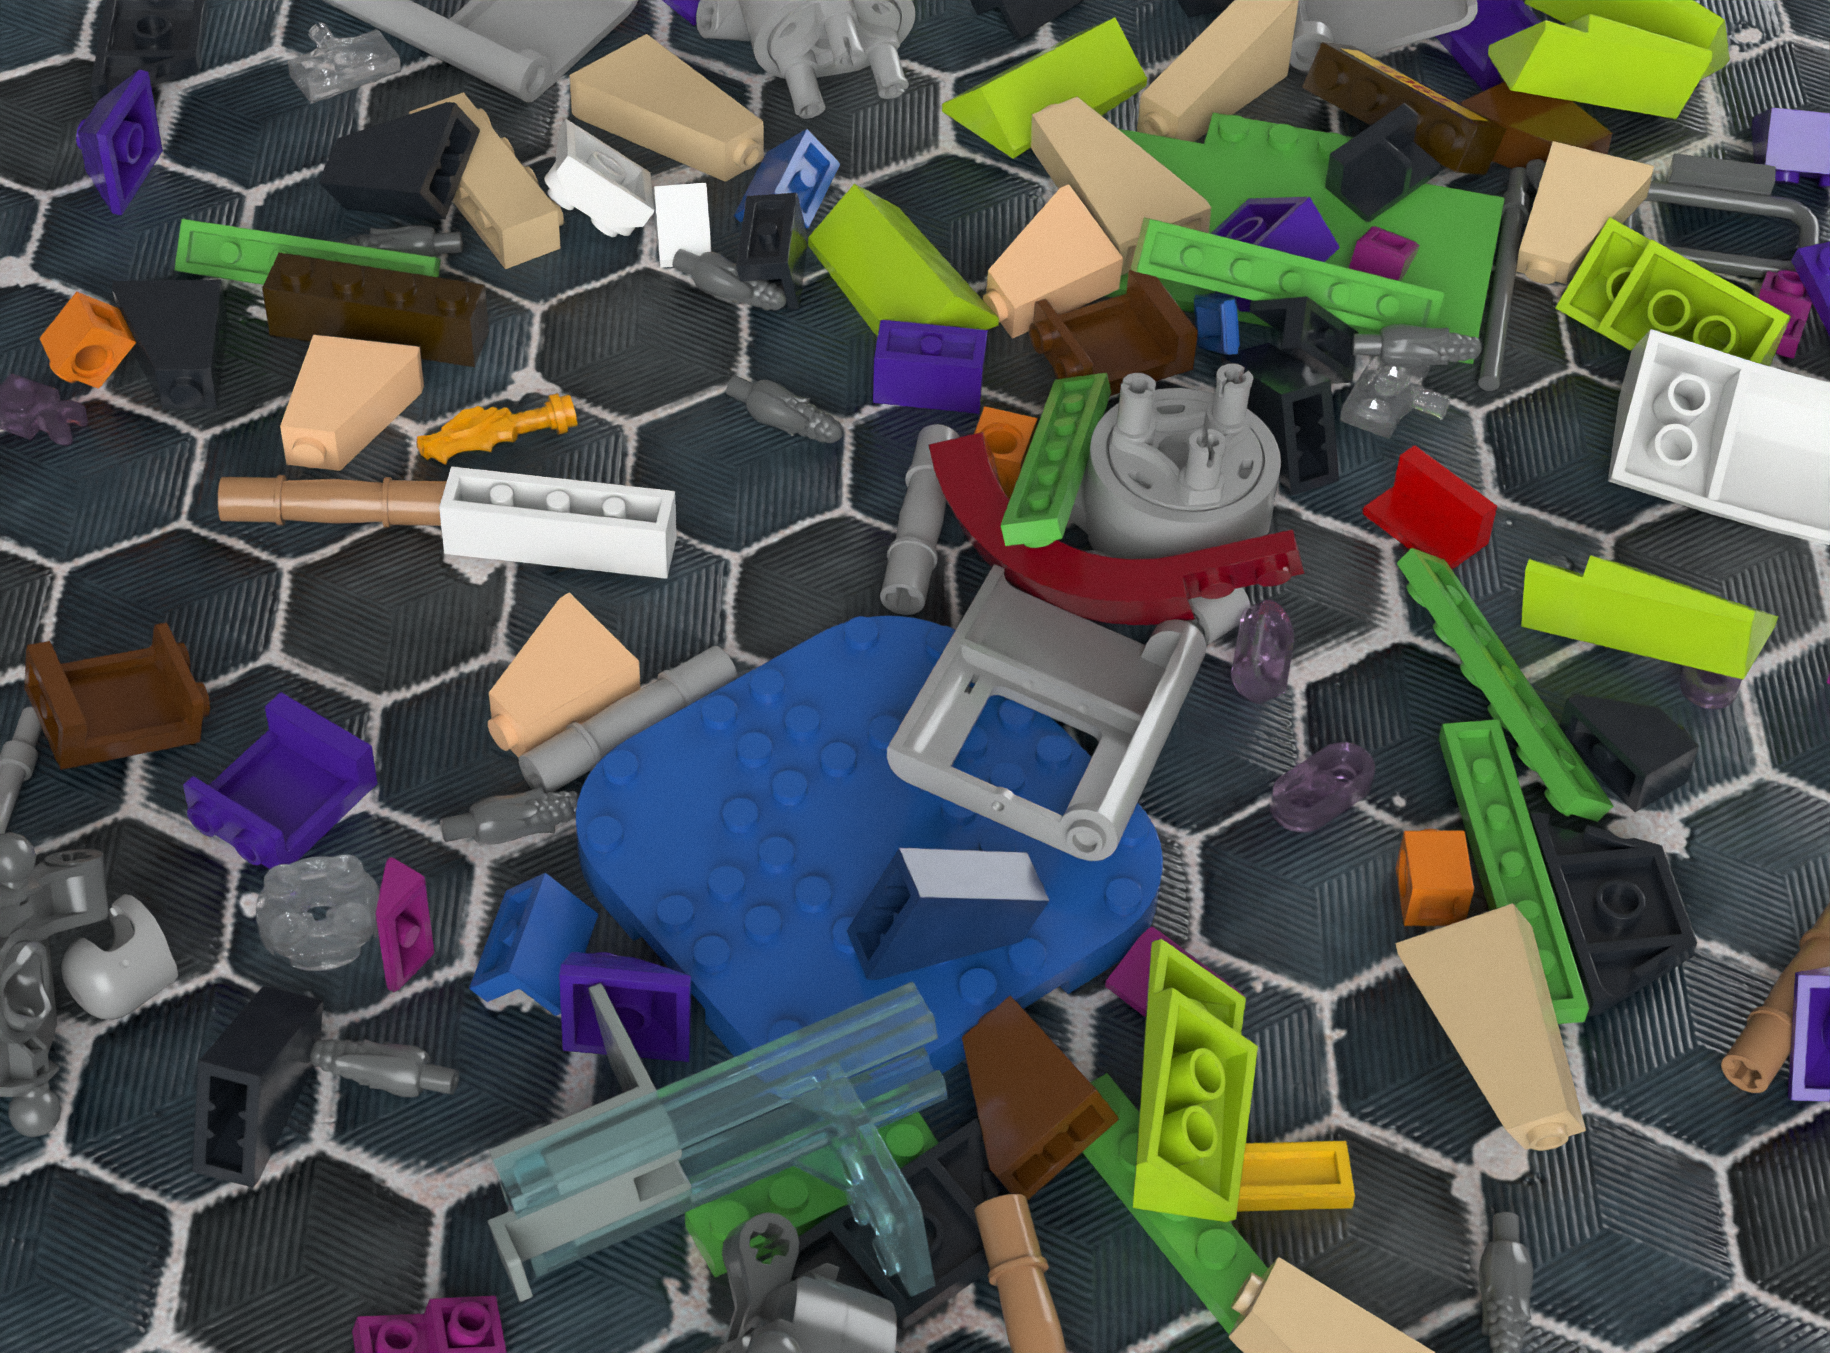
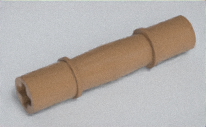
M278 475L277 478L221 477L218 489V511L220 520L227 522H276L277 525H285L286 520L332 524L383 522L385 528H391V525L441 526L439 506L447 481L392 480L391 477H385L383 483L342 479L287 481L285 475Z
M1830 902L1812 929L1804 933L1800 939L1799 952L1778 977L1764 1004L1752 1010L1747 1018V1025L1722 1060L1721 1067L1724 1075L1731 1083L1744 1091L1751 1093L1764 1092L1790 1054L1795 972L1830 966Z
M1009 1194L981 1203L975 1208L974 1212L990 1269L988 1279L991 1285L998 1288L1007 1337L1012 1353H1067L1061 1324L1044 1276L1049 1266L1047 1259L1042 1257L1027 1198L1021 1194Z

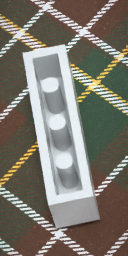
M451 466L439 506L444 554L667 579L677 538L675 491Z

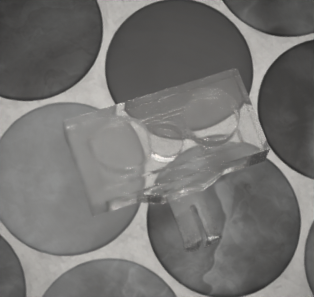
M319 23L320 29L315 24L309 31L310 39L318 47L308 54L288 60L290 77L311 104L401 72L399 55L378 29L356 37L339 39L332 34L325 23Z
M1372 356L1342 405L1340 421L1390 439L1402 417L1413 410V408L1443 420L1448 411L1451 398L1421 388L1429 372L1430 365L1406 368L1395 367L1382 363L1378 356Z

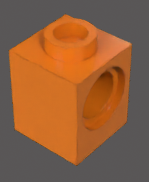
M77 291L39 338L50 360V368L56 375L67 382L75 383L79 381L98 389L136 344V340L119 308Z
M984 406L974 434L984 433L995 457L1001 488L1010 500L1037 428V418Z
M1438 829L1404 831L1395 867L1404 926H1448L1465 920L1474 892L1465 831H1440Z

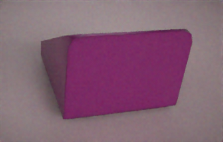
M1374 226L1357 241L1349 268L1402 281L1420 245L1415 241Z

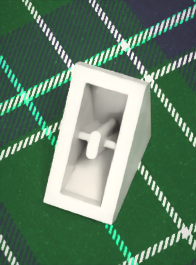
M706 183L654 186L652 189L655 208L653 214L660 268L673 267V258L679 249L698 256L705 252H711Z

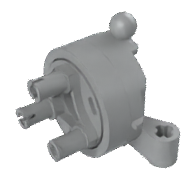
M700 0L698 4L696 23L700 35L703 38L750 41L758 64L768 73L786 79L795 114L801 118H813L820 115L826 108L817 82L818 77L859 71L871 65L878 88L877 92L881 98L892 99L899 97L904 93V89H907L909 86L897 49L911 31L915 21L913 0Z
M1235 363L1221 366L1216 374L1215 394L1188 388L1155 390V380L1148 375L1132 373L1125 376L1123 384L1121 383L1119 403L1104 414L1094 429L1091 438L1089 460L1069 517V521H1073L1088 534V541L1094 550L1085 552L1110 558L1155 559L1268 534L1279 480L1281 458L1278 444L1269 428L1260 418L1247 409L1253 375L1249 371L1244 373L1245 367ZM1243 587L1234 589L1230 595L1218 599L1193 598L1191 600L1195 619L1186 622L1198 628L1204 636L1207 646L1249 619L1251 604Z

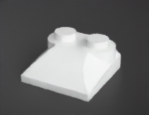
M565 119L559 130L556 162L544 177L549 187L547 191L549 197L567 210H573L575 207L591 217L593 225L610 237H616L617 234L629 236L635 227H643L655 211L650 172Z

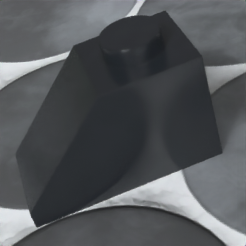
M1574 694L1566 700L1559 725L1583 762L1634 812L1686 784L1699 745L1692 739L1689 732L1681 725L1676 724L1662 709L1643 704Z

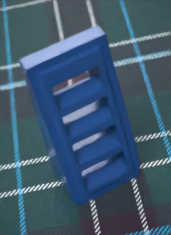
M1221 292L1195 295V298H1193L1195 327L1198 330L1197 345L1199 348L1226 355L1238 354L1240 343L1236 298L1233 295Z

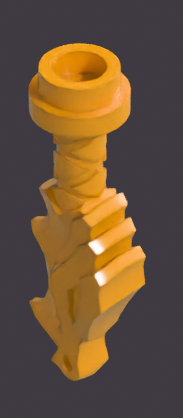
M558 393L548 395L549 402H545V406L542 408H535L512 414L506 407L500 410L495 407L484 410L483 407L476 406L470 409H463L458 415L442 426L441 431L438 433L418 436L416 445L419 453L426 460L434 458L446 465L448 459L457 453L474 450L491 452L497 443L515 442L519 434L533 432L537 429L541 430L550 427L551 430L556 429L558 435L568 433V428L578 426L577 417L569 394L559 396Z

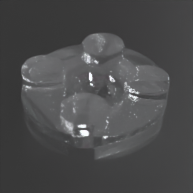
M352 855L311 857L291 864L274 866L265 875L264 888L256 902V919L263 945L274 956L275 950L279 955L289 958L291 966L302 970H329L352 962L362 954L361 946L369 941L372 934H374V940L378 935L375 914L380 894L378 886L374 879L364 871L362 862ZM316 906L332 907L327 910L326 919L314 920L312 913L306 912Z

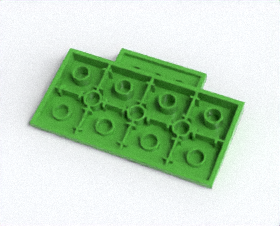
M1219 113L1212 114L1204 144L1118 129L1207 200L1211 206L1209 233L1214 231L1248 198L1310 197L1340 247L1325 261L1326 263L1349 268L1357 241L1374 226L1417 242L1420 245L1418 252L1401 282L1445 292L1435 328L1447 327L1449 328V333L1455 332L1468 335L1469 337H1479L1505 200L1504 197L1425 183L1371 222H1365L1325 188L1330 153L1354 137ZM1128 273L1121 275L1119 289L1105 296L1114 298L1126 294ZM1157 277L1182 311L1194 313L1193 298H1195V295L1215 293L1213 290ZM1237 309L1238 321L1272 327L1251 312H1240ZM1347 324L1358 331V334H1379V331ZM1474 359L1458 362L1473 364Z

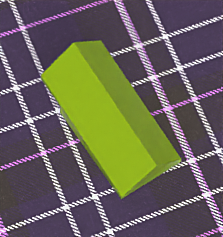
M1525 0L1524 2L1565 24L1585 15L1593 14L1713 51L1712 61L1700 80L1722 69L1730 60L1725 19L1694 0Z
M1593 14L1585 15L1565 25L1545 20L1490 44L1488 48V56L1511 91L1677 119L1711 63L1713 51Z
M1114 17L1078 32L942 103V112L1014 159L1031 148L1032 114L1041 111L1049 105L1060 104L1078 97L1102 116L1147 86V77L1118 21Z
M855 183L808 237L809 248L877 338L880 320L988 330L999 326V317L899 207Z
M1611 217L1608 218L1555 307L1557 310L1630 351L1652 329L1766 366L1771 365L1791 318L1788 314L1658 242L1648 239Z
M1591 555L1584 574L1531 559L1528 560L1525 569L1521 627L1743 680L1775 628L1779 617L1615 561Z
M1163 939L1153 941L1151 946L1133 1208L1228 1222L1235 1220L1237 1215L1258 1046L1241 1035L1246 997Z

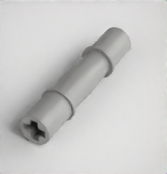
M929 425L919 432L912 464L907 470L905 477L908 489L899 514L896 539L888 548V564L880 593L882 604L888 610L897 614L912 615L923 609L931 574L938 561V554L935 548L943 525L947 500L934 471L928 445L960 437L956 431L944 425Z
M712 646L674 669L662 671L658 674L656 682L617 700L584 723L573 722L569 724L565 731L519 757V766L526 782L531 789L541 786L546 794L554 792L585 773L592 771L596 764L617 745L737 679L738 674L732 660L723 649L718 646Z

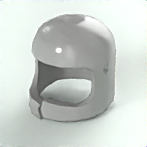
M127 894L118 898L109 909V919L114 930V939L112 946L107 951L101 950L86 938L78 937L69 945L62 958V977L68 991L86 1012L100 1019L115 1020L125 1017L173 983L178 977L176 963L168 947L165 935L156 919L139 900Z

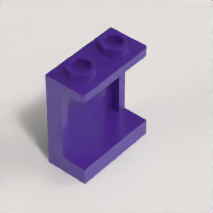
M1477 0L1478 12L1475 19L1469 25L1459 30L1435 36L1483 91L1504 82V79L1488 56L1489 45L1541 22L1522 0Z
M280 692L265 706L269 728L266 733L209 785L192 776L183 784L188 807L187 816L199 832L208 837L216 835L235 847L239 855L253 865L262 864L282 876L378 783L371 745Z

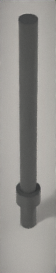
M1516 167L1510 171L1507 192L1501 196L1505 198L1501 216L1502 227L1478 381L1480 388L1486 391H1494L1500 386L1522 226L1528 220L1531 199L1527 194L1529 177L1526 174V169L1523 167Z

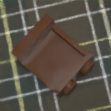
M1129 270L1126 294L1060 315L1055 312L1047 299L1035 302L1034 320L1029 326L1030 340L1036 352L1039 354L1043 353L1052 365L1056 379L1107 373L1111 389L1110 396L1120 393L1121 383L1123 384V379L1128 374L1142 373L1150 376L1156 382L1193 370L1198 330L1156 276Z
M167 623L154 625L153 641L149 648L60 664L50 641L26 645L24 688L60 770L200 742L203 717L209 716L210 713L209 696L203 682H195L190 672V658L187 648L183 642L175 641Z

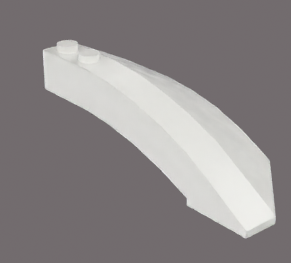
M1650 329L1631 351L1618 401L1608 481L1712 515L1830 545V382L1755 363Z

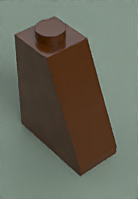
M1504 81L1460 102L1463 106L1507 129L1492 161L1508 168L1523 167L1526 169L1527 163L1533 159H1541L1546 163L1553 141L1608 154L1613 133L1573 101L1511 91Z
M1011 995L995 1009L985 1013L979 1019L978 1024L962 1037L989 1168L1011 1194L1024 1195L1028 1200L1119 1120L1097 1089Z

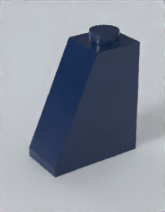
M899 848L849 926L847 933L866 979L879 980L1022 942L1048 904L1049 898L1028 853Z

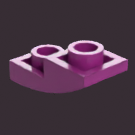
M1782 270L1775 273L1767 271L1758 298L1791 317L1775 354L1794 359L1812 301L1797 272Z
M496 1296L429 1299L426 1310L422 1314L359 1316L352 1330L355 1353H507Z

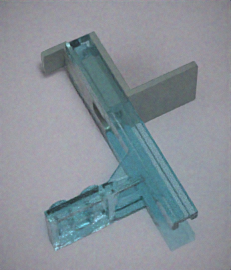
M913 981L659 1090L655 1089L601 983L589 987V992L609 1063L624 1093L488 1150L509 1211L488 1220V1224L500 1259L520 1302L533 1297L521 1262L529 1259L536 1277L542 1276L792 1166L845 1192L847 1202L858 1225L862 1227L870 1223L877 1237L872 1239V1244L883 1271L888 1277L898 1273L910 1297L935 1286L921 1206L877 1129L948 1099L945 1079L940 1070L935 1071L924 1046L854 1077L847 1078L938 1039L935 1018ZM789 1102H793V1103H791V1104H789V1105H786V1106H784V1107H782V1108H779V1109H777V1110H775V1111H772V1112H770V1113H768V1114H765V1115H763V1116H761V1117H758V1118H756V1119H754V1120H751V1121H749V1122H747V1123H745V1124H742V1125H740V1126H738V1127H735V1128H733V1129H731V1130H728V1131H726V1132H724V1133H721V1134H719V1135H717V1136H714V1137H712V1138H710V1139H707V1140H705V1141H703V1142H700V1143H698V1144H696V1145H693V1146H691V1147H689V1148H687V1149L681 1150V1149H683V1148H685V1147H687V1146H690V1145H692V1144H694V1143H697V1142H699V1141H701V1140H704V1139H706V1138H708V1137H710V1136H713V1135H715V1134H717V1133H720V1132H722V1131H724V1130H727V1129H729V1128H731V1127H734V1126H736V1125H738V1124H741V1123H743V1122H745V1121H748V1120H750V1119H752V1118H755V1117H757V1116H759V1115H762V1114H764V1113H766V1112H768V1111H771V1110H773V1109H775V1108H778V1107H780V1106H782V1105H785V1104H787V1103H789Z

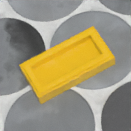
M1346 1141L1246 1143L1237 1212L1351 1209L1353 1207L1355 1192Z

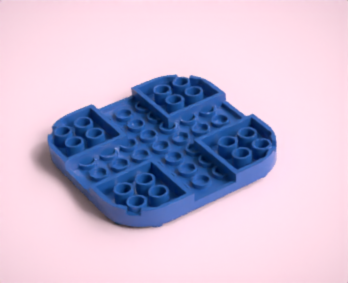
M859 616L833 626L617 745L590 772L578 798L576 808L578 857L581 871L591 892L633 941L642 937L669 969L691 976V994L705 1009V1024L738 1062L766 1087L801 1103L808 1104L809 1096L823 1099L844 1100V1109H855L888 1103L914 1092L966 1059L962 1037L978 1024L979 1019L985 1013L995 1009L1010 995L1024 1009L1059 986L1067 994L1071 993L1121 961L1138 938L1150 928L1156 913L1163 870L1162 849L1157 831L1139 803H1137L1121 840L1112 855L1103 860L1088 861L1070 855L907 783L890 768L887 760V747L956 631L948 626L903 616ZM971 683L969 687L973 688L975 684ZM993 695L988 699L952 767L996 787L1007 788L1014 795L1063 816L1092 757L1051 717L1006 697ZM899 848L1028 853L1049 898L1048 904L1022 942L879 980L866 979L847 933L849 926Z

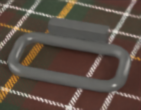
M1674 153L1666 181H1651L1647 198L1644 200L1785 218L1798 226L1799 248L1819 244L1820 228L1818 219L1810 208L1793 199L1771 196L1775 184L1776 166ZM1636 210L1623 223V225L1634 231ZM1663 245L1710 272L1765 279L1767 271L1775 273L1782 270L1797 272L1791 261Z

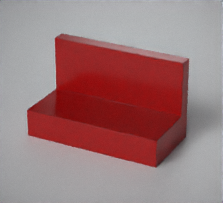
M1414 445L1399 457L1394 486L1365 505L1362 514L1409 550L1414 548L1444 559L1453 570L1489 544L1497 505Z

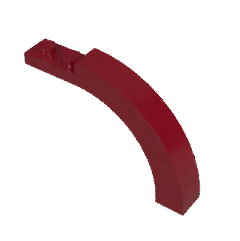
M980 432L928 445L934 471L943 494L968 540L991 567L995 564L1005 568V579L1022 592L1082 618L1127 625H1156L1173 619L1182 621L1194 620L1195 616L1191 600L1193 598L1218 599L1230 595L1234 589L1256 584L1266 587L1277 586L1287 582L1292 576L1304 574L1301 555L1293 529L1155 559L1110 558L1070 547L1058 540L1038 548H1030L1024 544L1005 546L1001 523L1010 500L1001 488L995 457L984 433Z

